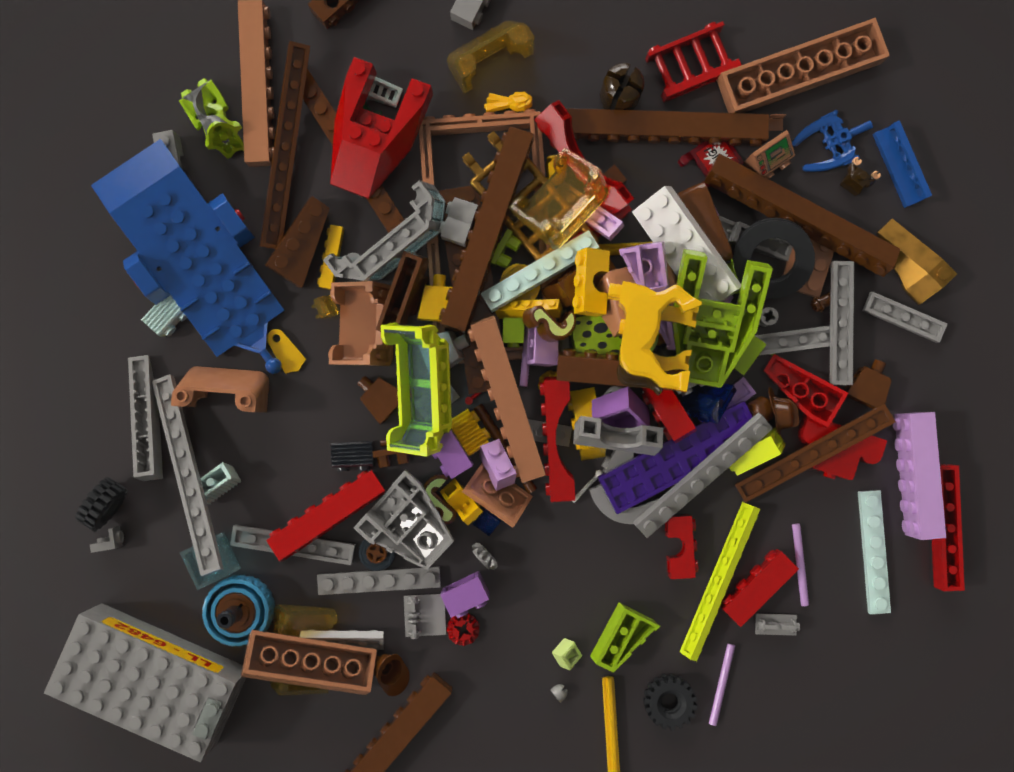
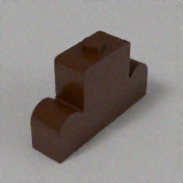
M403 251L375 330L381 332V325L394 322L406 326L408 317L416 315L421 303L424 287L429 281V277L424 275L429 263L428 258L411 251Z

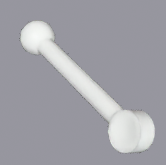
M597 470L595 476L575 495L573 503L598 479L599 475L603 474L601 470Z

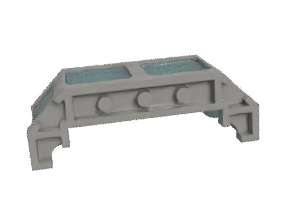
M420 180L415 183L412 189L416 191L417 196L415 200L409 202L415 209V212L364 254L349 253L340 257L331 253L324 258L323 261L334 276L361 281H381L398 267L403 251L416 253L437 236L440 224L444 221L446 201L436 187Z

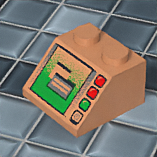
M787 130L753 152L744 161L745 167L770 179L775 175L773 171L778 168L783 170L791 164L790 160L795 156L789 132Z

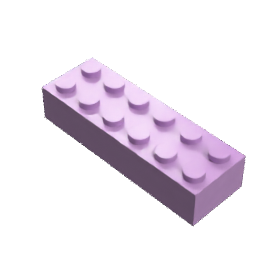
M935 412L894 414L896 422L893 424V428L896 431L897 438L894 445L898 451L896 466L900 472L898 487L902 494L900 508L904 516L902 521L903 532H905L906 536L919 540L946 538Z

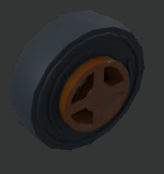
M366 539L362 541L359 547L361 562L366 568L374 571L384 570L389 567L396 554L386 551V548L378 544L369 543Z

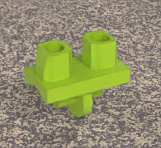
M507 229L500 243H498L491 262L493 267L496 268L497 265L505 269L509 267L512 258L504 254L506 248L515 252L518 251L521 241L513 235V231Z

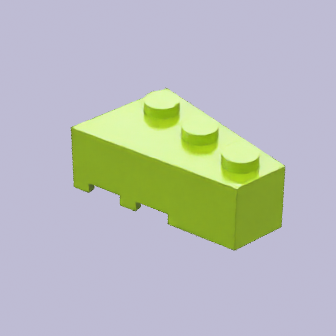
M618 602L590 657L595 664L614 673L632 655V652L640 644L642 645L646 638L660 626L653 619Z

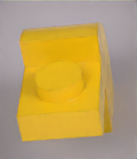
M454 478L440 493L446 502L456 510L463 522L469 525L483 511L477 502L462 492L464 487Z

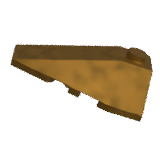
M891 219L877 232L879 238L901 249L894 270L898 273L903 283L901 285L904 291L918 305L940 291L957 275L939 255L894 219Z

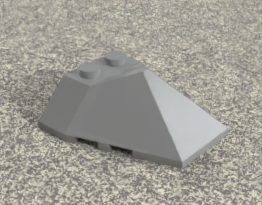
M407 470L396 479L388 491L354 527L369 543L378 544L386 548V551L397 553L403 556L405 560L426 570L454 542L451 533L423 485Z

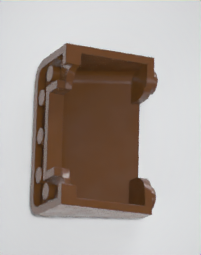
M701 182L678 192L677 195L726 263L732 260L731 247L706 184Z

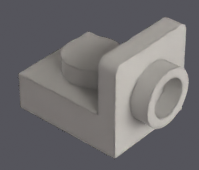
M120 526L109 528L108 537L97 538L96 543L90 544L91 553L122 547L124 534L120 530Z

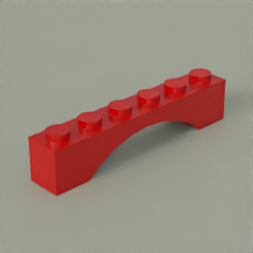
M560 100L550 104L534 119L538 129L545 133L550 140L551 146L558 150L565 164L571 167L575 172L576 178L585 185L588 194L598 202L600 207L615 215L634 200V197L622 182L602 175L584 158L574 137L572 116Z
M557 376L543 377L544 383H540V395H544L545 403H541V415L546 416V423L542 424V434L547 436V443L543 444L544 456H548V463L544 464L545 476H549V483H545L546 496L550 495L551 502L575 501L574 477L562 462L556 446L558 421L565 406L570 401L569 381L556 380Z

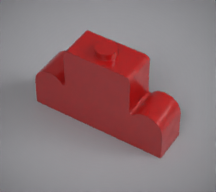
M803 415L798 429V438L802 443L810 444L842 425L832 422L829 428H826ZM871 435L811 468L824 472L823 476L835 480L836 477L853 480L859 461L876 464L881 460L887 440Z

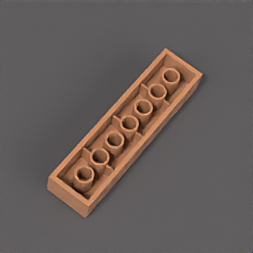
M873 18L722 72L716 81L728 113H746L880 65L890 55L877 20Z

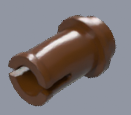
M831 291L819 298H813L811 307L815 312H823L824 308L830 306Z

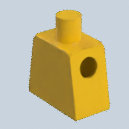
M434 274L433 286L425 285L417 320L441 322L439 315L442 308L446 309L448 300H446L449 288L453 289V287H445L446 275Z

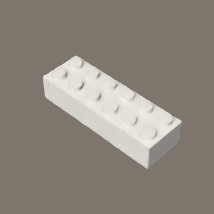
M672 186L662 187L632 211L653 242L664 241L666 261L677 277L684 249L705 252L708 258L698 298L723 302L740 290V282Z

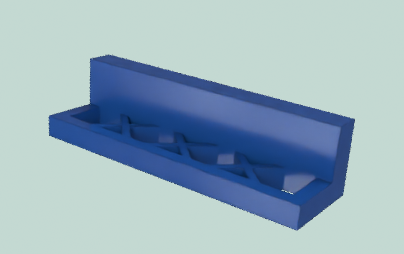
M900 120L872 134L903 207L906 208L932 196Z

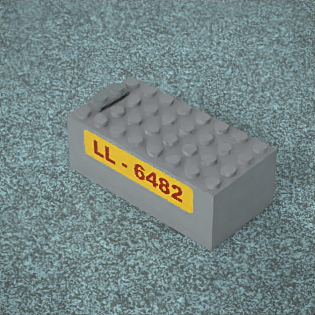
M101 603L78 615L44 694L191 759L202 762L218 743L246 678L241 677L243 665Z

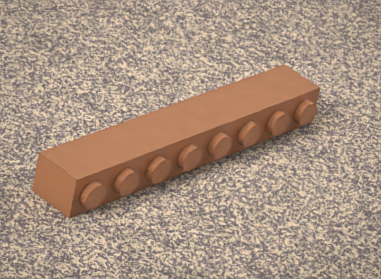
M238 0L244 162L249 167L271 166L274 149L272 139H275V129L272 127V119H274L275 114L274 108L271 107V99L274 98L273 88L270 87V79H273L272 67H269L272 51L271 47H268V39H271V30L267 25V19H270V9L263 0Z
M493 315L470 323L471 329L468 330L471 342L476 341L478 349L474 350L477 361H482L484 365L481 373L484 382L489 381L491 388L487 389L490 400H495L497 408H494V413L497 421L502 420L503 427L500 428L503 440L508 439L510 446L506 447L509 458H514L516 465L513 467L517 473L516 478L520 477L522 483L545 476L496 319Z

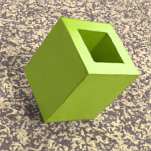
M503 318V344H507L508 348H519V344H524L523 318Z

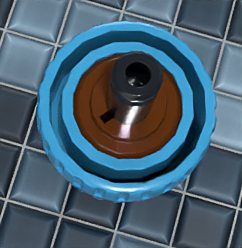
M250 575L228 577L220 581L208 592L202 607L204 625L208 633L224 645L232 647L247 645L249 634L252 630L266 632L272 624L271 622L275 616V600L268 586L258 578L256 579Z

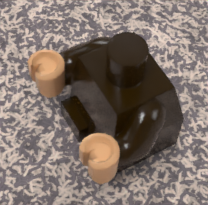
M855 157L847 168L848 173L839 184L854 196L860 194L864 187H871L881 177L880 173L877 174L878 171H874L869 175L866 171L856 167L862 163L861 159L858 160L859 157Z

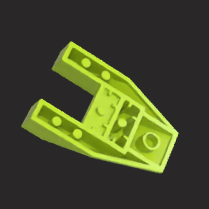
M684 249L677 285H680L688 294L701 301L702 305L699 307L696 316V328L673 323L676 355L685 350H692L688 369L690 371V383L721 388L757 332L773 269L768 263L747 260L737 304L702 299L698 297L708 257L705 252ZM674 302L673 307H679L677 303Z

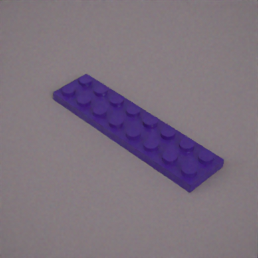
M741 401L695 425L697 431L676 444L673 439L664 441L663 448L655 456L639 454L599 475L597 478L615 513L619 514L683 479L753 418L745 401Z

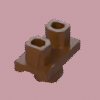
M386 440L380 441L381 447L387 446ZM410 444V445H404V446H402V447L411 448V444ZM387 449L372 452L373 458L376 457L379 468L391 466L389 457L391 454H397L398 464L410 462V454L388 451Z

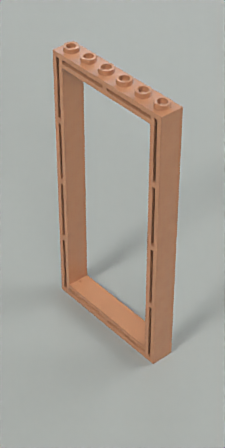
M527 109L523 113L505 111L504 114L486 112L481 116L469 113L464 114L463 117H455L454 115H445L440 119H435L432 116L424 117L419 129L422 181L435 186L432 136L505 131L509 129V126L518 129H530V133L534 134V142L531 147L532 162L545 176L542 132L538 129L537 123L534 120L541 112H536L535 109ZM539 185L534 190L535 205L547 196L546 189L542 185ZM548 206L536 215L537 230L549 221ZM549 232L538 240V249L541 254L550 247ZM439 234L427 243L430 286H433V275L442 274ZM551 278L542 283L541 289L544 288L547 284H549L553 279ZM542 293V300L546 299V297ZM433 321V325L438 329L437 334L446 331L445 327H442L440 324L441 322ZM519 346V348L505 347L508 360L522 359L523 346Z

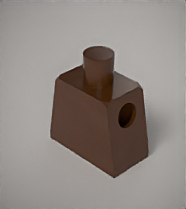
M875 359L871 368L859 367L853 375V385H846L843 389L849 393L847 397L871 409L885 404L891 384V378L882 374L886 363Z
M365 375L358 382L357 385L365 391L360 400L377 422L383 424L398 408V388L380 377L373 383Z

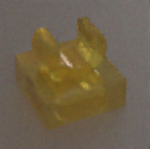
M330 295L313 300L314 304L311 307L312 309L317 308L319 313L315 316L316 319L334 317L339 314L336 304Z

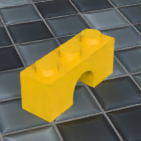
M589 247L577 251L575 257L576 275L574 277L575 296L572 302L574 314L593 317L607 314L608 293L599 292L594 287L593 278L594 275H602L609 272L610 251Z

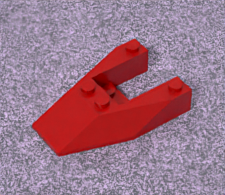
M354 57L345 78L334 121L330 184L370 199L411 151L434 94L431 85L412 78L395 120L363 109L377 72L372 63Z

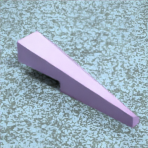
M664 241L619 249L620 255L623 257L627 269L636 284L646 286L655 292H661L669 288ZM661 321L659 333L662 335L667 349L675 350L673 322Z

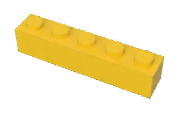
M330 225V228L327 229L328 239L325 240L324 247L326 250L325 253L323 252L322 260L331 253L335 254L337 258L340 257L345 230L343 227ZM323 261V265L320 266L321 276L318 278L317 284L322 289L331 290V283H335L336 277Z
M560 299L513 300L495 312L499 319L522 318L526 309L542 306L553 318H560L562 305Z

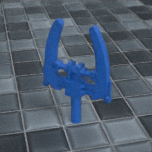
M834 110L811 123L792 141L793 147H797L810 135L820 130L824 134L822 142L823 144L827 143L825 148L826 150L830 149L833 156L832 159L806 164L802 170L805 172L826 171L842 165H848L855 157H859V160L860 156L855 154L856 148L854 145L851 146L850 141L853 136L873 128L872 122L867 121L848 130V128L842 127L843 121L837 117L838 110ZM829 126L834 131L832 136L827 131ZM836 146H840L844 153L837 152Z

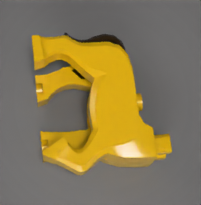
M623 281L622 285L610 283L608 299L619 301V307L625 314V319L620 321L618 334H622L619 354L620 362L616 372L618 380L628 387L650 388L658 396L662 393L663 388L686 393L690 377V371H688L689 358L692 350L682 351L676 356L663 357L651 352L650 349L657 338L661 321L696 328V316L702 302L688 294L680 285H673L664 291L655 292L646 286ZM675 302L679 307L669 306V304ZM669 370H684L673 375L666 373Z

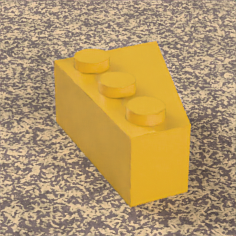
M594 387L570 391V401L567 406L568 410L573 413V418H570L572 430H574V425L580 416L592 417V400L596 399ZM575 444L576 450L580 452L581 461L605 457L606 449Z

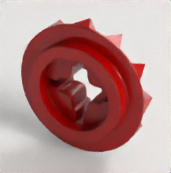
M468 613L460 618L452 617L447 625L449 639L456 645L466 646L472 644L479 635V623L476 618ZM467 622L466 629L470 633L464 632L463 635L459 637L460 630L457 627H462L463 624L465 625V623Z

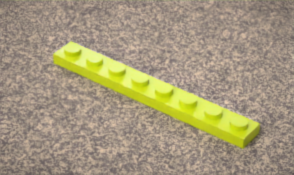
M744 502L740 506L680 649V653L690 660L697 662L713 621L718 614L721 602L726 595V590L750 537L754 523L758 518L760 509Z

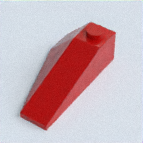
M775 354L764 369V373L809 419L826 428H829L849 394Z

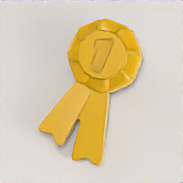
M524 91L514 92L509 97L489 93V97L486 98L487 103L484 104L486 112H496L508 108L520 112L532 107V96Z

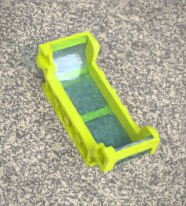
M395 322L381 325L383 343L386 345L396 344L399 426L391 428L386 435L388 451L427 457L441 451L443 444L440 443L444 432L449 433L451 430L449 343L446 339H441L438 336V329L435 325L412 326L399 325Z

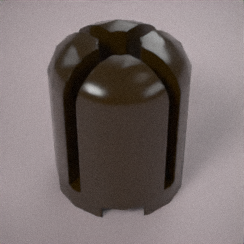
M618 63L610 67L604 77L600 91V99L604 109L634 110L645 86L644 77L637 67L634 68L631 76L627 75L631 66L629 63ZM622 90L619 99H617L616 96L618 91Z

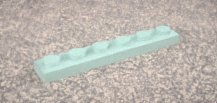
M588 230L485 290L481 295L493 313L573 266L577 251L587 247L600 249V247Z
M881 490L858 491L868 613H891Z

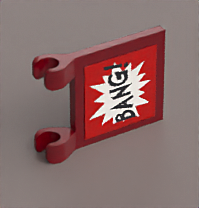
M709 141L702 142L677 161L680 167H683L694 160L705 176H707L712 163L719 153L741 165L744 163L736 149L729 145V143L721 142L720 145H710Z

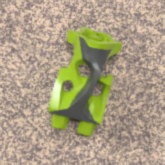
M203 78L198 82V88L193 91L186 89L181 93L182 98L179 102L192 124L198 131L203 126L206 136L205 145L208 150L217 149L227 159L231 158L239 150L244 151V142L238 135V131L242 129V126L237 121H230L226 118L225 112L229 108L222 93L211 79L208 81Z

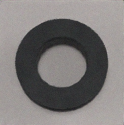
M767 218L752 224L741 234L735 245L733 260L736 275L740 283H742L747 260L752 261L754 250L761 242L772 238L787 241L795 251V262L787 274L779 278H770L766 294L768 299H777L797 292L806 284L814 269L815 252L809 236L799 225L783 218Z

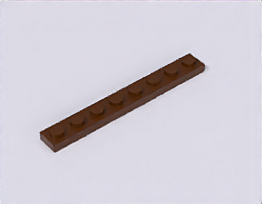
M882 404L736 483L735 486L746 503L894 424L896 421L887 406Z

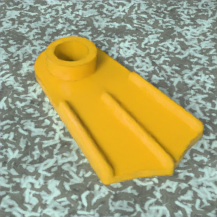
M273 329L268 333L267 342L276 358L281 361L284 373L299 371L306 361L302 353L283 331ZM274 335L280 336L279 342L274 341Z

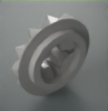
M477 542L472 545L474 555L487 569L495 570L498 567L495 558L483 545Z

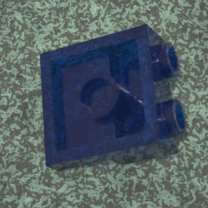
M698 384L693 389V392L681 399L680 403L690 419L693 417L704 423L712 422L718 424L737 390L733 385L723 384L721 388L707 385L700 387Z

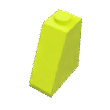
M776 427L729 467L732 472L735 471L738 476L781 455L786 443L781 435H778Z

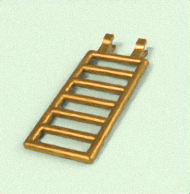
M493 131L487 136L489 138L488 141L501 152L503 146L501 139ZM468 152L462 157L463 162L475 174L470 180V184L481 196L486 189L480 182L489 175L490 171H494L496 164L493 160L482 169ZM528 157L523 172L528 169L535 179L514 196L510 210L539 185H542L549 194L515 223L507 216L505 225L508 229L513 231L515 237L521 241V244L536 261L569 242L580 231L585 233L589 230L598 244V237ZM555 200L562 210L527 238L520 228ZM568 215L576 225L541 254L533 244ZM564 270V271H562L561 273L557 274L556 276L552 277V279H557V278H558L560 275H562L566 270Z

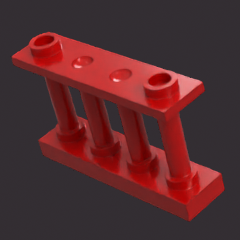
M723 21L717 24L716 22L709 23L704 27L705 29L662 47L656 45L649 49L645 60L646 62L655 60L666 85L661 94L664 103L716 82L722 72L742 65L739 58L732 61L726 53L718 34L725 25ZM711 37L722 62L721 66L717 68L710 67L700 40ZM692 44L703 69L702 74L695 76L691 73L681 48ZM671 52L674 53L684 76L683 82L678 84L673 82L662 57Z

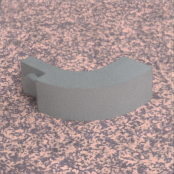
M601 484L588 488L592 500L599 510L610 519L624 524H634V520L659 500V498L655 497L616 514Z

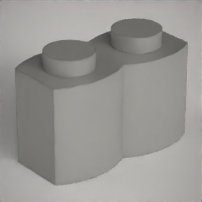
M454 197L452 202L449 201L445 212L448 214L446 221L441 222L439 228L442 240L466 247L468 242L467 235L474 225V215L476 210H479V206Z

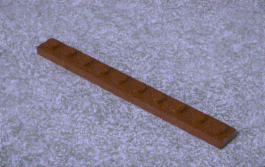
M289 41L260 241V247L272 249L277 248L284 234L310 53L309 45Z
M307 69L303 100L333 145L336 112ZM382 185L370 199H367L388 233L404 221V218Z

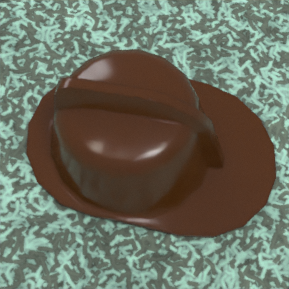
M769 387V398L775 415L776 430L778 435H780L781 430L799 425V411L797 405L792 400L776 397L772 387Z
M398 654L376 656L373 676L388 696L394 697L401 694L408 685L410 674L402 658Z

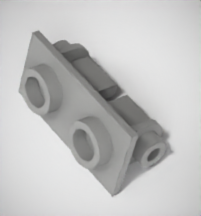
M756 613L755 634L796 635L797 631H800L797 615Z

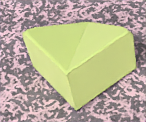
M566 638L552 652L559 666L567 670H571L582 657L575 642Z

